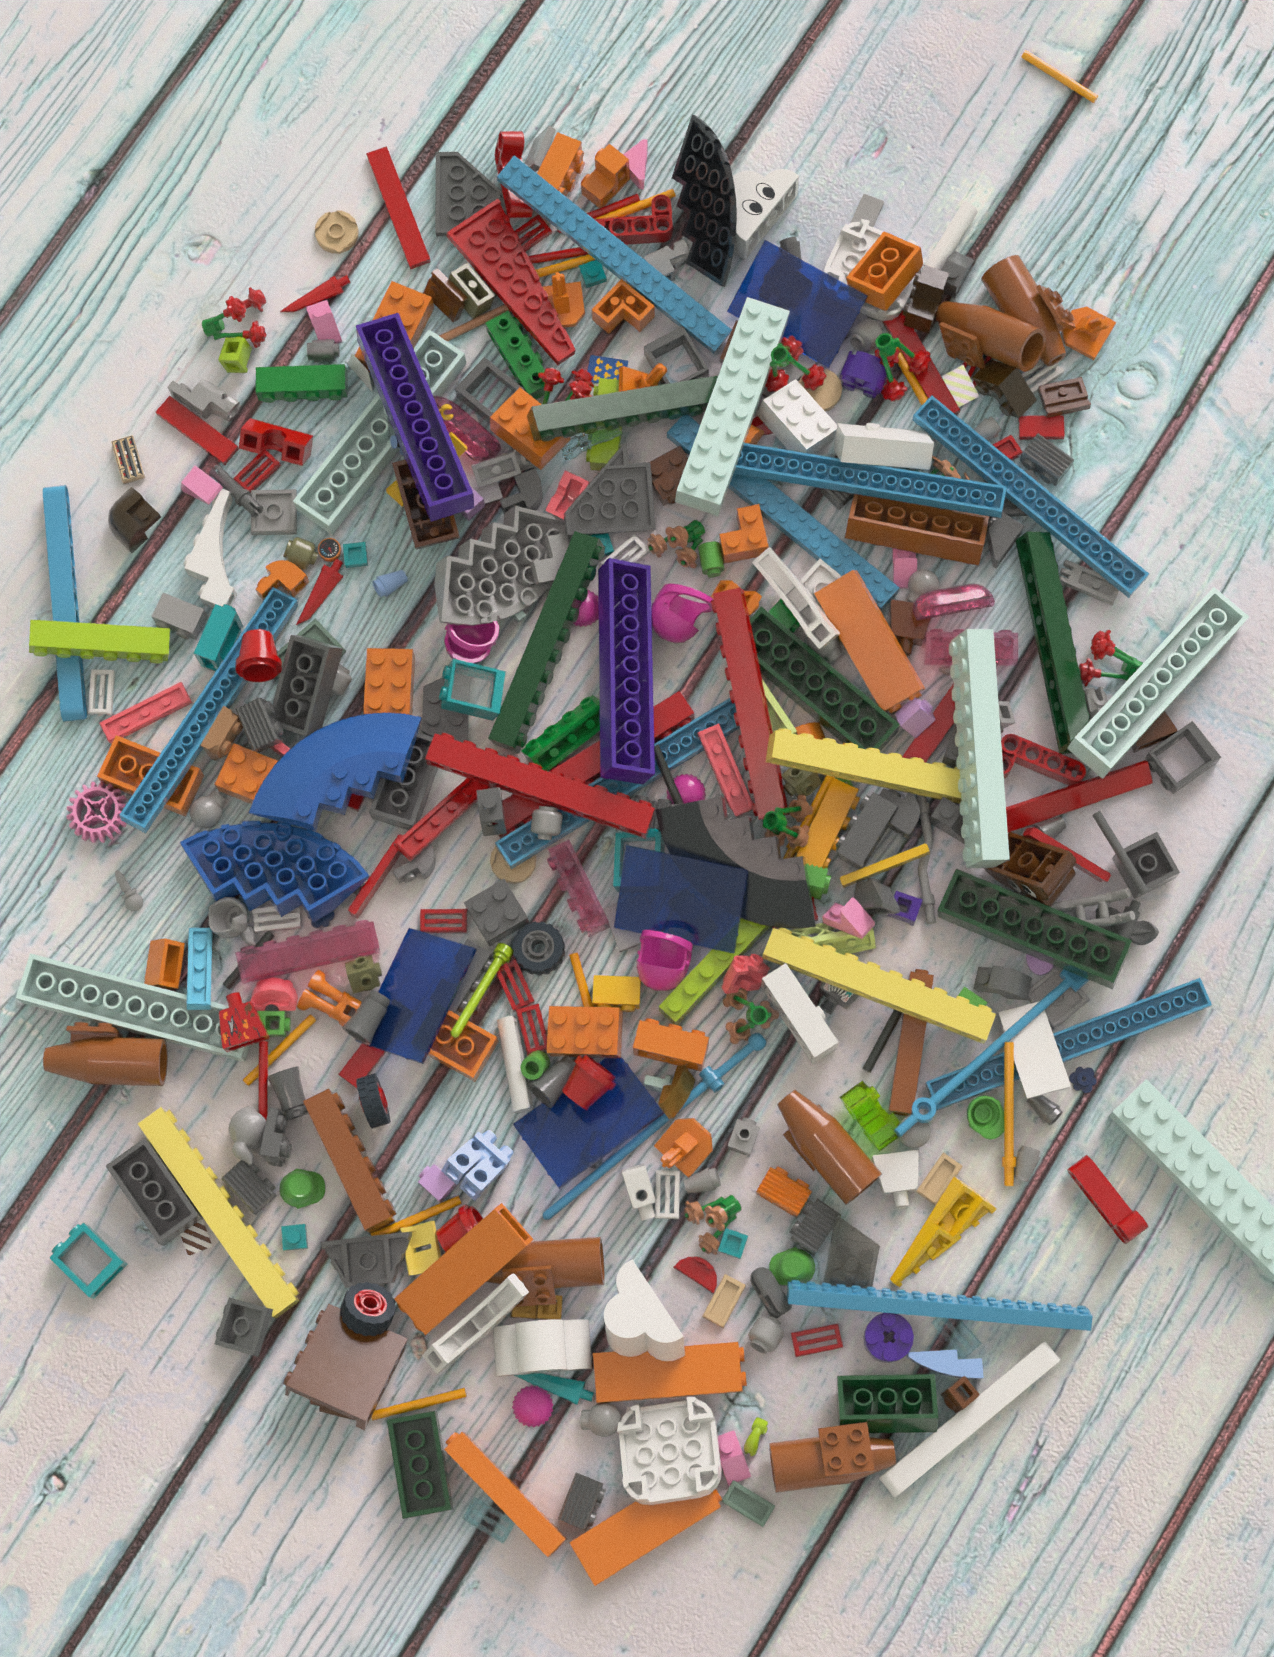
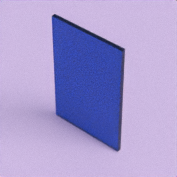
M764 240L727 312L740 318L747 297L789 310L788 322L782 338L794 336L797 341L802 342L800 347L804 351L802 354L830 368L868 296L771 242Z
M627 845L614 928L642 933V930L663 932L686 939L693 945L735 953L748 870Z
M408 928L378 991L390 1000V1004L373 1036L371 1044L367 1046L424 1064L477 949Z
M622 1057L605 1058L599 1062V1064L615 1076L614 1082L616 1086L613 1090L609 1089L587 1110L563 1093L552 1108L541 1103L513 1123L522 1140L526 1142L547 1171V1175L552 1178L559 1189L664 1114L654 1097L649 1094L631 1070L629 1064Z

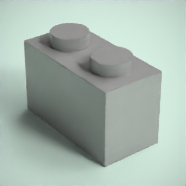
M163 593L151 617L158 628H170L176 631V634L181 638L197 640L208 615L203 608Z

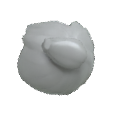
M224 897L208 907L209 927L216 935L223 938H234L240 935L242 940L250 947L256 946L254 942L256 934L254 929L247 925V910L243 903L233 897Z
M247 1106L237 1111L229 1123V1134L235 1143L232 1148L233 1154L236 1158L246 1161L248 1166L252 1165L254 1160L250 1149L261 1147L266 1125L265 1118L253 1106Z

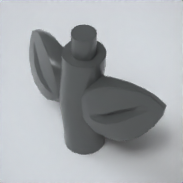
M1132 900L1130 906H1126L1123 913L1133 911L1135 913L1134 920L1119 925L1101 927L1132 940V943L1136 945L1149 944L1159 934L1157 927L1152 923L1144 920L1138 921L1140 916L1138 909L1141 903L1136 900ZM1108 907L1109 916L1121 913L1117 909ZM1099 908L1096 910V919L1100 918Z

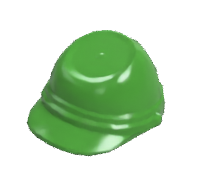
M986 1095L973 1099L967 1108L969 1127L986 1139L998 1138L1004 1133V1110L1000 1101Z
M295 1169L283 1177L279 1189L280 1196L288 1205L300 1209L315 1204L324 1197L325 1181L316 1172Z
M793 1247L774 1255L770 1260L769 1270L779 1285L787 1286L788 1282L792 1280L806 1283L813 1278L815 1262L809 1253Z

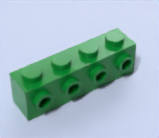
M506 311L486 322V331L517 383L534 399L537 400L543 397L546 391L544 390L545 383L542 378L538 377L539 373H544L545 371L541 365L543 360L538 352H533L529 336L522 334L519 320L515 316L512 317L509 311Z
M345 364L256 367V395L259 401L265 403H273L275 400L295 402L297 399L318 401L319 399L329 398L330 400L337 401L342 398H348Z
M594 695L584 698L574 710L566 712L556 724L548 726L538 738L530 740L526 747L521 750L528 762L538 764L542 767V770L549 771L599 732L600 699Z

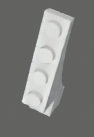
M221 489L219 495L217 494L213 499V508L210 514L205 516L202 524L203 529L200 534L196 535L193 542L194 548L184 561V568L189 576L207 582L201 586L199 596L203 605L214 608L215 604L220 606L226 604L232 607L237 596L234 587L229 584L223 559L224 527L233 501L231 493L224 489Z
M771 547L767 548L752 562L796 617L804 632L819 649H824L841 634L828 620L820 604Z
M513 1273L472 1312L432 1344L422 1355L436 1374L440 1373L457 1361L466 1350L485 1338L529 1291Z

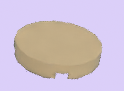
M344 211L327 212L318 219L315 225V237L318 245L327 252L337 254L346 252L358 240L359 229L357 223L349 213Z
M824 369V373L827 376L824 379V384L814 391L811 389L805 390L824 411H829L840 401L842 385L834 372ZM800 379L799 383L804 388V382Z
M495 846L491 852L490 864L493 873L498 879H505L507 883L517 884L531 877L536 868V856L534 855L515 868L510 869Z

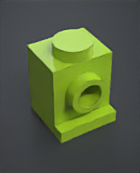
M225 338L218 361L227 373H247L248 369L246 366L252 347L245 338Z

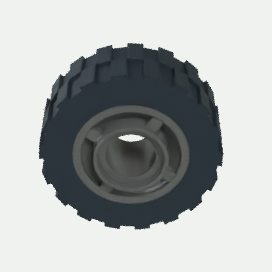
M535 921L519 929L517 936L514 937V944H512L513 954L518 965L524 971H528L529 974H537V976L547 975L551 971H555L559 964L561 965L563 962V956L565 957V943L557 928L555 929L553 925L542 921ZM537 944L545 945V949L541 953L533 952V948Z

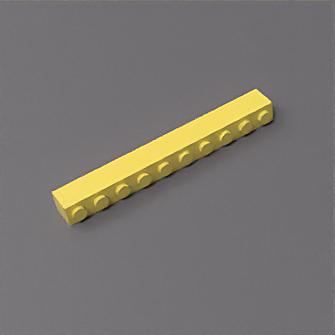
M781 728L769 735L766 755L767 763L906 793L909 792L939 800L945 797L957 804H960L962 801L961 792L958 790L960 770L957 767H954V769L948 768L946 764L939 762L929 764L925 763L923 759L915 757L906 759L902 758V755L898 753L883 754L876 748H867L865 750L858 748V745L853 743L842 745L830 738L819 740L815 739L813 735L806 733L796 735L792 734V731Z
M773 928L763 952L762 958L781 966L786 963L791 970L982 1044L986 1042L996 1016L995 1013H992V1009L987 1006H974L969 1004L970 1001L961 996L953 998L948 996V992L941 988L934 987V989L925 987L924 982L917 979L909 981L902 978L903 975L897 971L890 970L886 972L880 969V965L869 961L865 964L858 961L859 958L850 953L842 955L837 953L834 947L823 944L821 947L814 944L813 939L806 936L798 938L785 928H779L778 930Z
M160 1107L139 1122V1127L265 1307L273 1309L272 1317L278 1318L299 1302L296 1297L299 1294L298 1290L292 1282L286 1283L282 1277L285 1275L284 1270L278 1263L275 1265L269 1258L272 1254L264 1243L260 1245L255 1239L258 1236L257 1232L251 1224L246 1226L242 1220L245 1215L237 1205L233 1207L228 1199L231 1198V1195L226 1188L217 1185L215 1182L218 1178L210 1166L206 1169L201 1162L204 1160L203 1155L197 1148H191L188 1143L191 1140L189 1135L183 1128L181 1130L177 1128L175 1122L178 1120L169 1109L166 1112Z

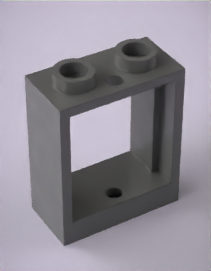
M683 326L644 346V356L653 369L658 364L657 357L683 345L698 372L681 381L709 377L708 367ZM666 375L660 380L662 385L670 383Z
M484 357L455 388V392L459 400L490 424V416L493 412L471 395L473 391L490 373L514 393L522 387Z
M1193 721L1153 748L1145 757L1152 772L1156 771L1161 778L1162 786L1173 794L1217 764L1221 758ZM1186 737L1205 763L1179 782H1176L1157 756Z

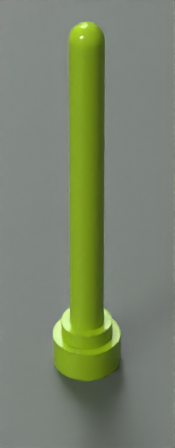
M498 943L493 951L494 960L451 1030L452 1037L457 1038L460 1036L500 966L511 959L514 951L508 945Z

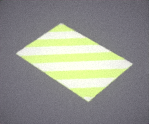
M964 365L942 376L958 407L979 397Z

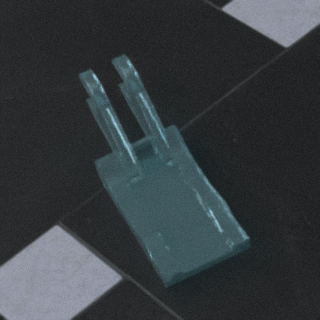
M620 427L610 431L601 429L592 434L578 433L563 447L562 457L565 460H572L590 447L623 435Z

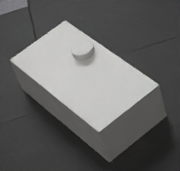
M837 423L834 451L841 462L930 470L934 442L926 431L884 428L875 423H867L866 426Z
M786 963L762 978L761 988L779 1012V1015L812 1065L837 1049L838 1040L824 1021L826 1018L824 1012L819 1006H814Z

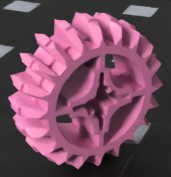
M101 781L97 787L95 782H91V788L89 789L86 785L82 786L84 790L82 793L75 790V794L78 797L76 799H69L74 805L67 806V810L71 813L66 817L69 821H72L69 824L70 828L75 829L74 833L77 836L82 835L84 841L90 838L92 843H96L99 837L101 843H104L105 836L113 840L114 836L112 833L121 834L118 827H126L127 824L121 821L119 814L125 807L127 799L124 795L120 796L121 790L119 788L114 790L111 784L106 787L105 783ZM97 796H105V797H106L105 799L102 798L101 800L96 801V802L90 800V799H92V798H94V797H97ZM114 803L115 814L111 820L108 813L112 808L111 805ZM86 805L88 810L84 816L85 819L81 821V811L83 806ZM93 806L96 810L99 809L105 818H102L100 815L97 816L91 807ZM97 823L105 824V826L101 828H89L90 826H94Z

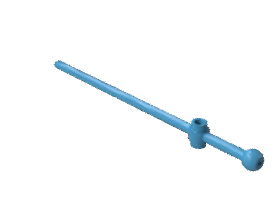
M760 1033L751 1034L748 1044L718 1069L713 1070L710 1066L704 1068L699 1074L703 1079L702 1082L692 1089L680 1111L707 1089L711 1088L714 1093L719 1091L725 1085L721 1079L727 1072L754 1050L760 1051L764 1049L767 1043ZM663 1113L600 1165L598 1169H595L543 1213V1218L550 1220L671 1119Z

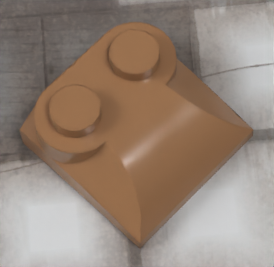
M223 706L200 746L212 760L216 761L227 755L237 735L241 733L243 726L238 715L233 713L231 709Z

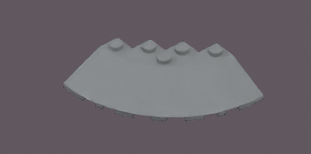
M515 506L504 513L503 524L493 522L482 529L481 541L469 539L460 545L458 558L447 555L437 562L434 585L439 622L454 625L487 624L508 618L534 603L550 588L553 582L536 585L530 563L535 560L549 558L544 538L551 535L564 534V519L555 515Z

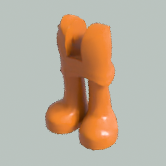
M318 969L310 979L307 987L326 995L338 1002V1004L334 1006L310 990L305 989L296 1008L302 1011L309 1008L317 1009L329 1015L330 1018L335 1019L343 1026L351 1018L348 1016L350 1010L354 1009L356 1011L362 1001L345 991L341 992L331 986L325 979V973Z

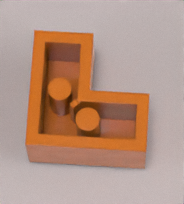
M608 144L604 149L601 148L595 155V170L591 174H587L581 181L582 195L598 208L606 206L630 180L629 159L611 144Z
M623 279L592 308V320L608 334L623 319L641 332L655 317V306Z
M759 504L737 508L739 530L719 534L724 564L756 558L769 548Z

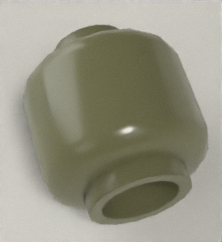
M295 537L292 541H288L283 557L286 558V561L292 562L300 569L305 570L309 564H315L318 552L314 551L315 544L313 542Z

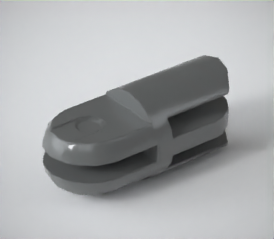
M760 1267L751 1273V1285L770 1316L778 1319L792 1308V1305L787 1302L785 1293L769 1269Z

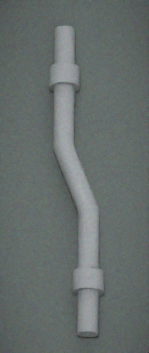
M916 795L920 807V820L924 837L923 844L928 845L931 854L934 840L929 817L931 813L930 804L927 803L925 796ZM929 854L920 858L917 870L922 893L920 899L923 900L921 906L924 907L927 924L936 923L933 907L935 899L934 895L931 894L927 873Z

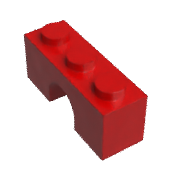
M250 418L241 428L239 449L257 454L267 449L277 450L282 453V461L303 466L311 456L313 435Z

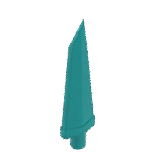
M542 1373L514 1375L578 1405L580 1398L592 1402L594 1392L584 1389L585 1382L581 1380L577 1381Z

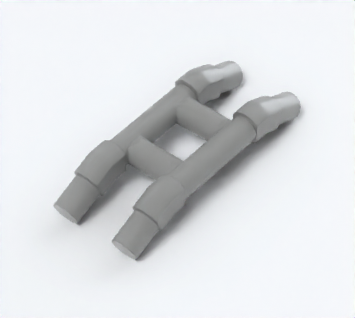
M1129 888L1074 900L1055 902L1052 905V908L1059 911L1075 909L1076 917L1086 921L1084 907L1098 904L1100 918L1086 921L1098 927L1119 925L1135 919L1133 911L1110 916L1108 911V902H1116L1131 897L1132 893Z

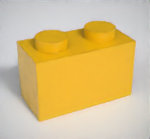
M594 975L593 1007L621 1008L623 1012H635V1009H640L641 980L639 977Z

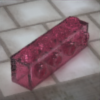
M932 629L930 632H926L924 638V665H952L949 644L952 639L965 630L956 629L953 632H943L942 629ZM1011 630L993 632L996 665L1016 666L1018 662V633H1012Z
M570 840L548 849L550 857L547 858V862L552 871L557 870L560 878L556 880L561 891L566 890L570 897L566 901L572 912L576 911L580 918L576 922L581 932H586L588 937H591L610 928L605 912Z

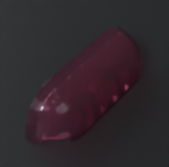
M433 396L438 409H441L445 404L452 406V409H447L443 413L445 415L453 414V418L451 420L443 419L448 433L452 432L467 446V451L464 453L474 461H485L495 457L501 451L499 441L459 405L447 398Z
M974 583L931 590L921 594L913 604V613L916 620L993 607L995 600L992 593L986 587Z

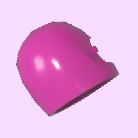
M671 583L665 584L656 595L651 606L652 629L661 639L675 644L686 642L699 631L693 626L698 616L702 613L713 611L711 606L713 598L691 587ZM679 595L692 596L706 602L707 604L691 601Z
M497 621L479 625L447 624L445 626L447 631L444 645L452 659L478 664L489 656L491 648L496 644L499 635V625Z
M642 930L640 936L641 949L638 950L639 958L636 960L639 979L645 986L655 991L675 989L687 974L691 962L693 944L675 935L653 930Z

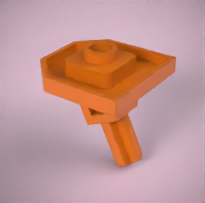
M557 272L551 278L552 285L542 287L544 291L546 290L548 299L553 309L556 310L562 327H574L585 315L581 281L566 283L564 274Z
M1087 306L1074 309L1071 313L1075 319L1072 322L1076 328L1073 330L1065 328L1060 331L1064 344L1095 360L1116 322Z
M658 363L647 374L622 366L619 368V392L657 386L658 382L666 374L667 368L662 363Z
M694 1118L676 1119L654 1145L663 1154L660 1159L662 1167L671 1168L675 1165L688 1178L692 1176L713 1151L711 1133Z

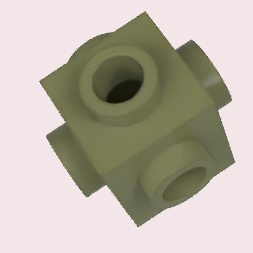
M788 768L781 775L785 783L783 787L791 797L793 795L796 797L798 795H805L807 797L822 784L818 774L814 772Z
M372 955L361 956L345 963L347 977L353 994L370 991L380 986L379 977L383 976L379 962L374 963Z

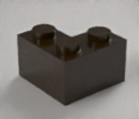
M927 265L923 266L921 273L916 272L912 284L914 286L909 296V299H912L911 303L906 302L902 313L903 316H906L904 326L929 334L937 309L941 305L949 277L948 272Z
M990 359L985 364L984 369H980L972 377L976 383L977 391L984 396L988 395L995 398L1000 404L999 409L1006 416L1010 415L1020 418L1037 401L1020 371L1007 364Z

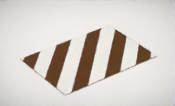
M203 1218L180 1234L188 1256L213 1247Z

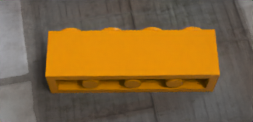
M833 778L809 828L808 843L805 847H800L796 857L804 856L806 864L808 863L809 866L813 864L814 867L818 866L820 868L822 866L823 869H828L832 860L828 858L831 850L836 851V844L840 839L838 835L841 829L844 831L847 829L851 820L847 816L851 809L856 810L861 799L857 796L859 789Z

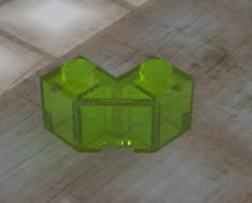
M861 1081L841 1095L840 1099L853 1120H856L863 1129L867 1139L880 1152L899 1138L894 1130L899 1126L900 1122L893 1113L888 1114L882 1108L878 1101L880 1095L873 1086L868 1087Z

